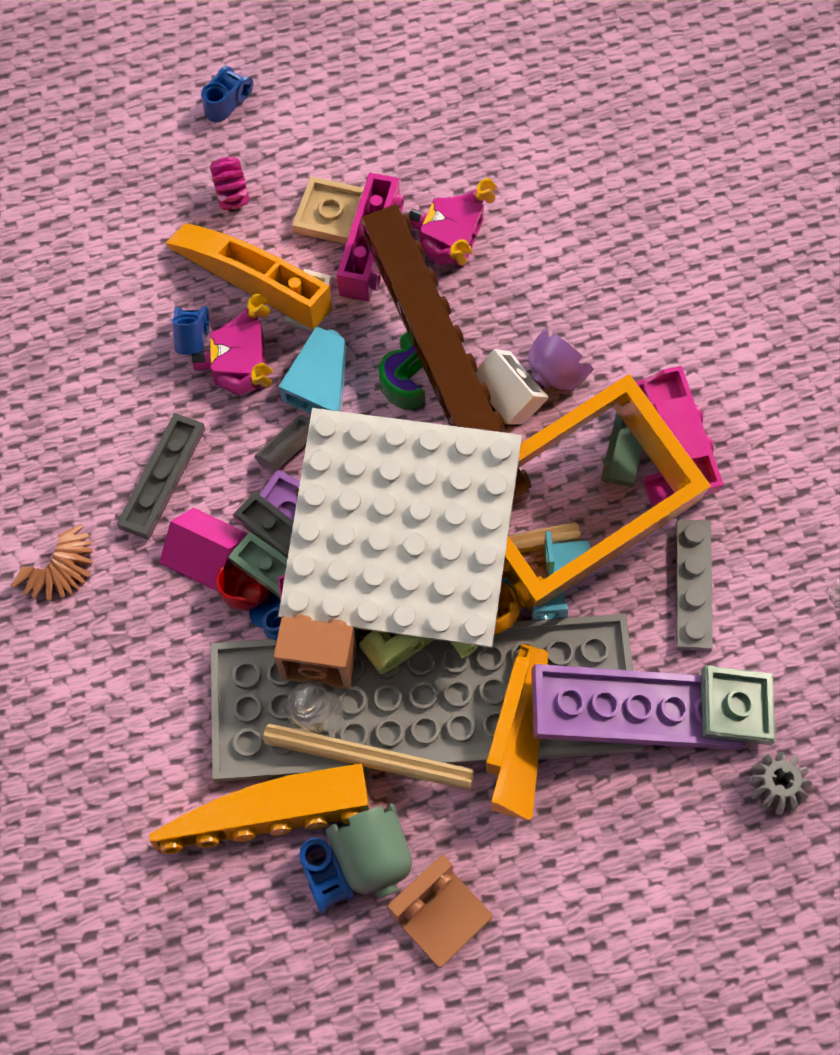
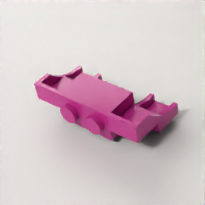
M682 366L663 369L654 375L636 381L711 485L704 495L718 493L724 483L713 455V442L711 437L705 433L702 424L703 414L701 408L696 406ZM660 472L647 475L643 479L651 508L675 493Z

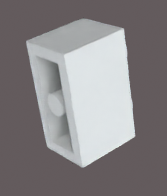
M494 349L478 366V371L475 372L479 382H485L491 396L489 402L496 409L495 411L499 412L503 422L506 424H524L549 398L510 351Z

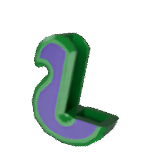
M406 331L400 336V349L392 350L383 356L378 366L380 389L388 401L396 407L404 410H417L425 405V392L410 378L423 366Z

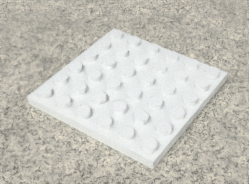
M312 408L279 617L293 618L294 614H302L311 617L313 621L326 623L330 619H337L346 622L347 626H353V628L492 648L522 435Z

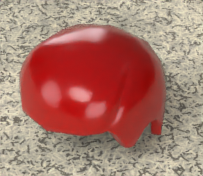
M222 566L215 579L220 598L234 610L248 611L264 603L270 595V591L236 566L231 568Z

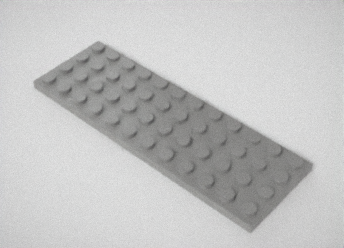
M626 614L516 621L513 627L503 633L494 634L492 648L478 646L472 654L465 658L459 656L460 654L450 642L434 640L385 674H380L359 647V643L370 633L361 632L360 636L356 638L358 652L350 690L281 680L274 660L277 640L263 639L211 643L212 779L214 783L274 779L354 765L267 745L263 740L267 724L279 725L452 765L487 763L515 659L519 654L521 644L546 650L548 653V665L633 671ZM389 633V635H390L392 638H393L395 635H397V634ZM540 738L538 760L642 752L643 745ZM363 766L364 772L381 771Z

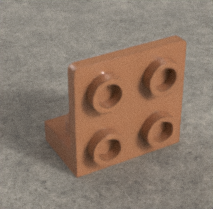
M443 854L387 905L389 914L439 968L443 967L493 917L484 904L454 874L453 864Z

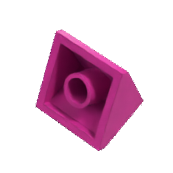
M193 507L170 521L159 563L218 592L215 579L222 566L226 568L234 566L229 561L228 556L248 533Z

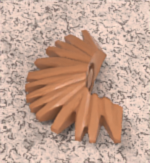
M82 524L58 534V545L48 567L41 570L40 568L35 569L34 567L22 566L11 587L16 588L28 581L23 594L27 596L33 590L31 598L35 599L42 588L46 586V600H52L53 586H55L61 598L66 597L63 590L69 595L73 594L70 586L78 591L80 588L73 580L84 584L86 581L82 577H89L90 572L77 565H92L93 560L81 556L93 553L92 548H86L92 542L84 541L89 538L88 533L77 535L83 528Z

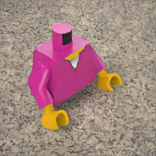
M485 178L481 180L475 190L466 194L433 199L428 213L411 209L409 218L412 227L420 230V243L423 246L424 252L436 265L454 263L461 267L465 266L469 254L473 253L472 247L484 221V204L482 203L484 200L486 203H493L496 198L492 191L497 190L498 187L492 179Z
M260 294L252 295L248 300L247 308L218 330L212 331L210 333V350H203L192 354L194 370L211 369L215 385L221 386V388L238 396H244L258 388L271 387L272 381L266 376L272 374L273 370L265 364L264 334L261 321L258 320V316L266 318L270 315V308L263 305L267 302V298Z

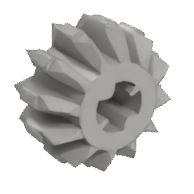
M783 751L778 752L775 759L770 754H765L762 758V763L756 762L753 765L752 771L755 775L750 776L748 784L757 788L751 794L752 799L764 797L765 800L761 805L762 810H767L771 804H774V811L777 815H781L785 807L793 813L797 811L798 803L805 804L809 799L805 791L811 789L812 782L803 778L808 774L809 770L808 767L799 769L796 767L799 760L798 756H793L787 762ZM775 778L778 781L785 780L787 782L785 788L783 785L776 786L773 782Z

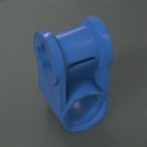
M227 65L220 68L217 75L201 90L206 118L212 122H221L227 119L238 105L244 102L251 94L253 79L234 73L233 69Z
M202 306L201 310H182L181 307H175L174 316L171 319L175 351L184 355L199 353L203 350L206 337L209 334L210 317L208 307Z
M316 837L305 841L300 848L299 858L320 913H325L327 907L346 898L350 901L355 899L352 889L348 885L328 842ZM313 849H322L327 853L326 860L321 865L313 866L307 862V856Z

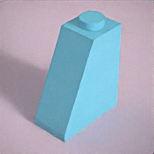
M315 327L279 385L283 402L311 414L312 408L342 412L347 356L345 338L334 330Z

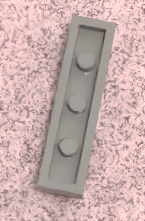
M677 519L676 650L711 652L713 649L711 521Z

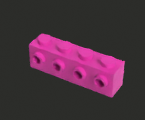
M371 172L368 174L337 272L339 296L370 301L373 290L377 291L379 288L381 274L361 232V217L398 204L402 212L404 195H400V184L397 177Z

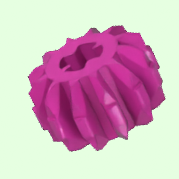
M227 156L211 162L210 171L219 206L223 210H235L247 205L249 195L240 160L236 156L229 158Z

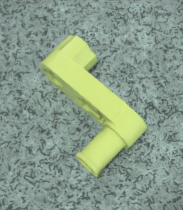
M372 631L359 643V647L380 674H385L427 646L434 639L399 634L392 638L389 633ZM450 642L461 658L469 656L478 648L476 645Z

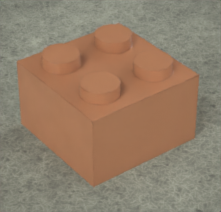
M294 614L293 618L282 616L274 652V660L281 680L350 690L358 652L353 626H347L346 622L337 619H330L326 623L313 621L311 617L302 614Z

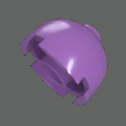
M546 328L543 329L530 347L528 355L529 365L536 373L532 378L545 390H548L550 386L559 391L571 390L586 380L594 369L590 363L584 367L579 362L583 356L560 336L554 333L549 338V330Z

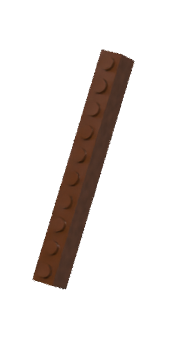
M398 204L361 217V232L449 426L502 432L504 429L503 420L498 411L493 412L488 402L491 400L487 385L485 382L480 383L475 372L478 369L475 359L471 353L466 354L462 345L464 343L463 333L458 325L453 326L449 317L451 315L450 305L446 297H440L436 289L438 287V280L432 268L427 269L423 259L426 257L422 244L419 240L414 241L412 237L413 227L407 213L402 214ZM519 468L517 469L512 505L527 500L530 493L531 481L524 469L521 471Z

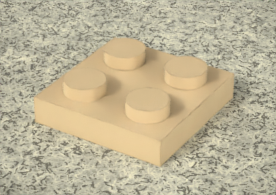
M310 176L292 224L293 232L346 244L364 188Z

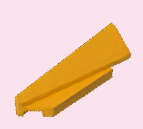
M521 644L519 654L514 662L490 748L486 772L498 775L491 800V811L529 821L533 817L540 738H534L531 668L535 664L548 665V653L546 650Z

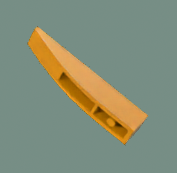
M184 223L166 242V246L250 295L260 294L267 298L266 304L313 331L332 311L329 285L283 259L240 239L208 228Z
M360 763L294 774L249 786L219 797L183 814L150 833L149 842L156 851L161 850L163 854H174L181 852L185 846L197 845L199 848H210L217 846L219 841L233 839L236 842H246L253 840L255 835L269 833L272 836H282L289 834L291 829L306 827L308 830H318L325 828L327 823L336 821L350 824L348 817L370 809L363 765Z

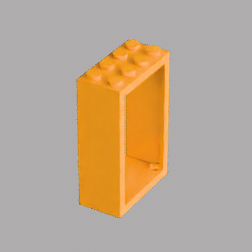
M630 373L522 442L518 468L614 407L675 493L545 579L541 575L537 577L508 536L502 580L508 579L514 588L519 606L522 609L527 607L530 613H532V607L542 606L698 503L711 487Z

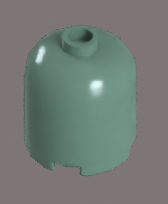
M393 803L387 805L385 809L381 805L348 817L350 824L338 828L337 824H334L326 829L343 875L352 890L364 895L376 892L378 899L399 891L397 883L404 880L410 873L412 858Z

